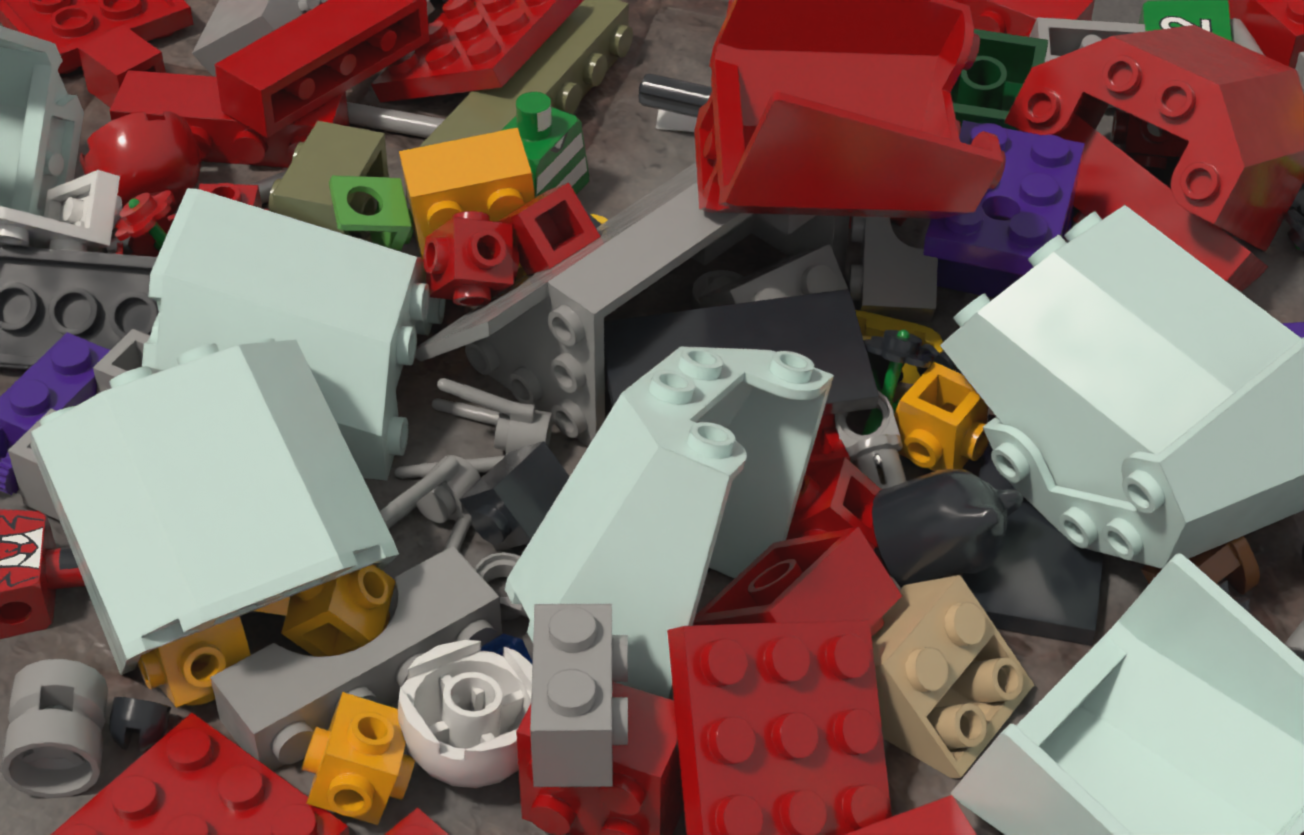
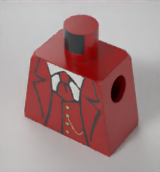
M0 509V639L47 629L54 619L56 589L85 587L71 548L56 547L48 516L40 511Z

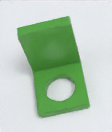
M331 176L329 188L339 230L370 231L372 243L400 252L404 244L410 243L413 234V217L410 209L407 208L401 178ZM354 192H365L372 195L379 202L374 215L367 216L354 211L348 204L347 196Z

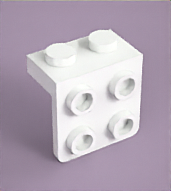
M96 170L47 191L44 217L0 206V245L94 252L109 247L112 230L120 219L119 214L122 209L121 197L117 195L120 176Z

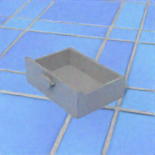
M219 0L192 54L212 76L216 77L215 63L317 7L321 0Z

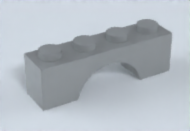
M451 546L395 577L398 599L395 614L386 629L365 646L340 655L317 657L294 653L272 643L211 676L210 679L220 721L240 748L272 771L285 764L296 763L306 756L315 727L329 729L342 692L389 706L399 700L400 687L406 682L408 668L413 661L434 647L461 640L481 641V651H489L494 645L503 641L500 597L458 550Z

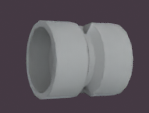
M48 659L26 665L15 675L8 711L10 724L5 735L1 763L4 779L15 789L31 796L61 798L85 792L97 782L101 770L103 750L101 731L106 719L108 687L105 678L95 668L78 661Z

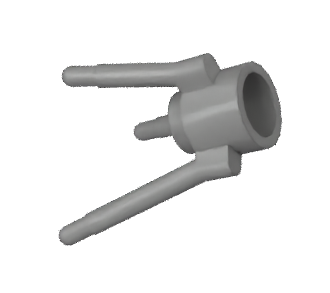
M442 378L437 382V387L441 391L489 408L485 409L441 398H436L432 401V407L435 410L496 425L494 448L506 450L505 456L509 452L542 441L549 447L553 413L535 410V405L513 402L446 378ZM505 456L466 459V461L471 463L478 473L489 472ZM438 462L400 466L395 470V476L399 479L424 478Z
M455 455L445 456L422 480L395 498L379 512L388 529L416 507L426 518L433 522L443 523L447 520H455L456 523L444 550L454 546L459 552L466 534L472 525L471 515L459 499L481 477L472 464L465 459Z

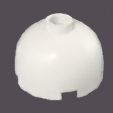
M461 640L438 645L417 657L408 668L407 680L400 687L398 701V722L406 741L405 746L408 754L432 778L451 786L479 788L500 783L517 772L519 767L516 731L531 704L532 664L519 652L504 647L503 656L494 652L481 651V641Z

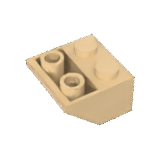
M961 575L904 585L899 590L902 597L882 616L885 623L872 636L883 739L950 778H961L1034 686V683Z

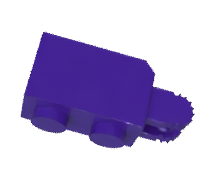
M67 332L0 396V491L12 495L13 493L17 494L19 490L8 450L50 409L58 411L77 406L95 396L97 384L93 367L110 351L109 349Z

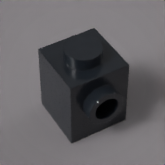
M542 441L509 452L459 500L471 515V521L476 532L484 540L491 543L497 551L523 544L527 547L570 476L547 444Z

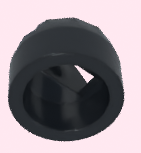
M114 697L109 718V731L114 742L126 750L130 744L132 734L140 733L139 751L145 752L164 737L172 707L147 700Z

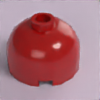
M145 111L131 113L112 120L93 132L87 139L90 151L86 156L80 153L79 160L84 174L100 170L120 176L117 195L121 197L122 208L131 199L142 193H149L152 197H155L163 191L170 190L174 195V199L170 204L171 210L166 215L168 217L180 206L187 188H196L201 168L199 149L187 120L178 114L163 111L166 120L156 119L148 121Z

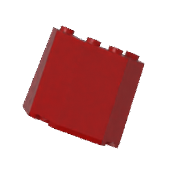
M733 0L713 45L709 67L712 70V92L707 103L699 108L694 129L699 209L711 213L940 219L974 213L986 191L994 189L1000 182L1005 169L1006 156L1005 152L1001 150L999 139L995 134L982 131L973 139L970 145L960 142L959 138L961 126L960 122L955 118L950 92L962 70L967 71L974 64L980 46V37L974 33L970 6L951 0Z
M1196 25L1111 36L1032 67L1004 121L1006 124L1022 132L1056 136L1069 126L1075 114L1096 130L1108 105H1112L1188 141L1189 143L1171 178V191L1177 204L1186 211L1263 251H1266L1284 220L1283 215L1290 209L1304 183V88L1299 72Z

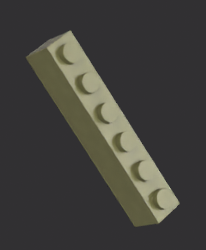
M584 0L503 87L472 91L419 147L501 131L516 116L517 98L527 92L544 93L550 98L551 107L573 114L582 98L593 86H598L602 82L606 72L619 57L623 58L628 53L633 39V30L629 27V3L619 0Z

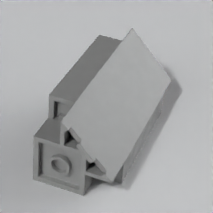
M695 162L597 227L596 229L601 236L597 240L551 269L531 275H524L515 281L514 285L492 297L490 303L476 307L417 346L415 358L419 361H424L466 345L467 358L479 373L490 375L508 388L519 402L535 405V409L538 411L553 413V422L563 434L570 438H577L589 447L605 421V316L690 257L705 266L751 233L787 256L795 252L830 244L842 273L845 271L850 216L711 213L700 210Z

